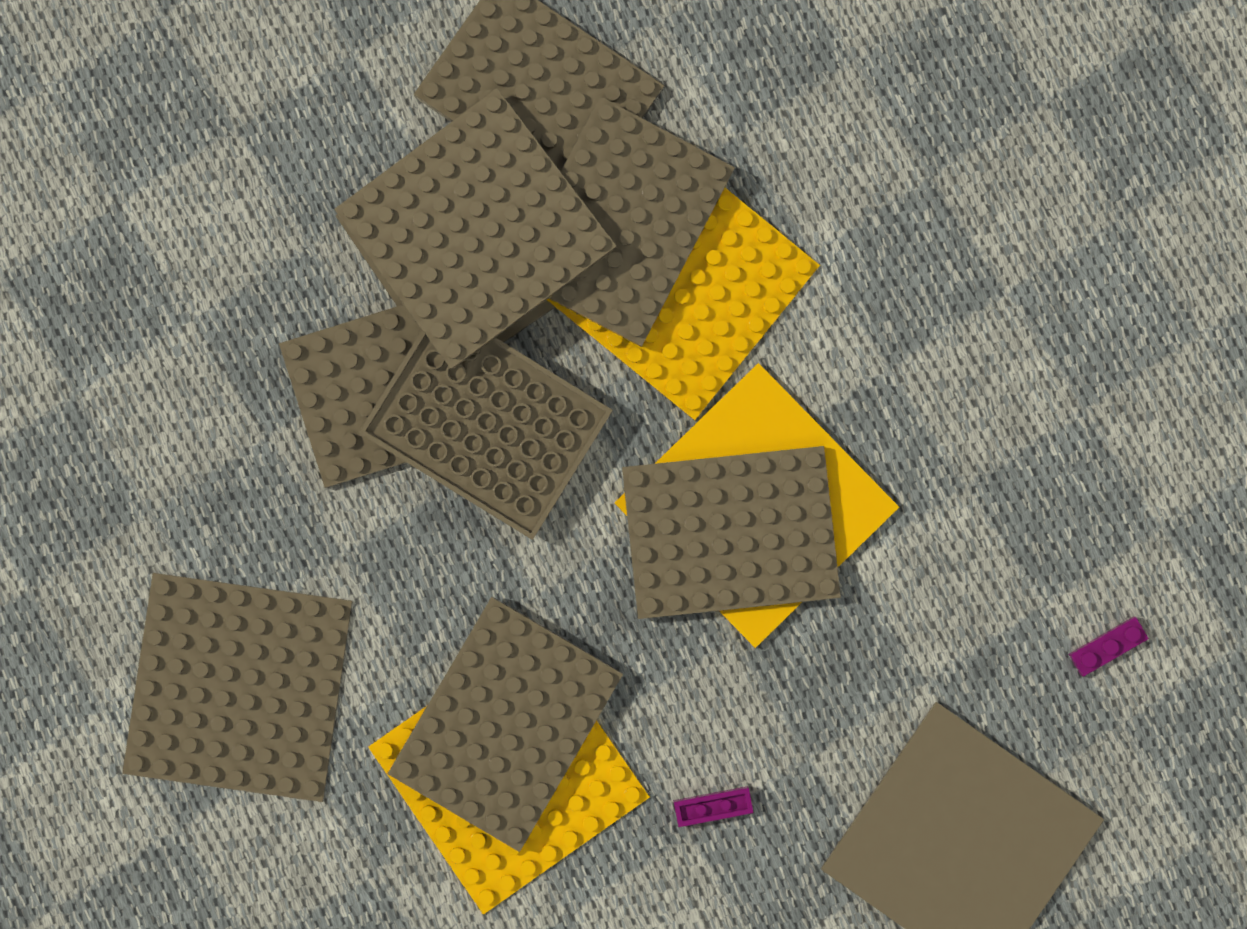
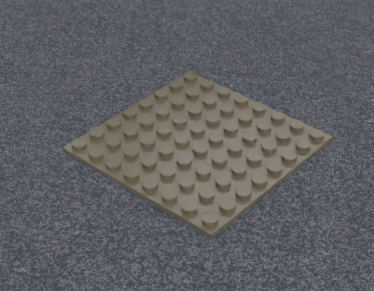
M498 89L492 91L334 209L452 370L617 248L616 244Z
M153 573L122 774L323 802L352 601Z
M935 702L820 869L904 929H1030L1104 819L938 702Z

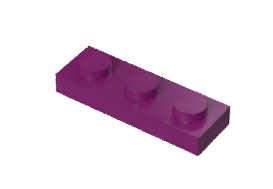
M1133 616L1068 655L1080 675L1084 677L1149 638L1138 619Z
M748 786L673 800L678 827L754 813Z

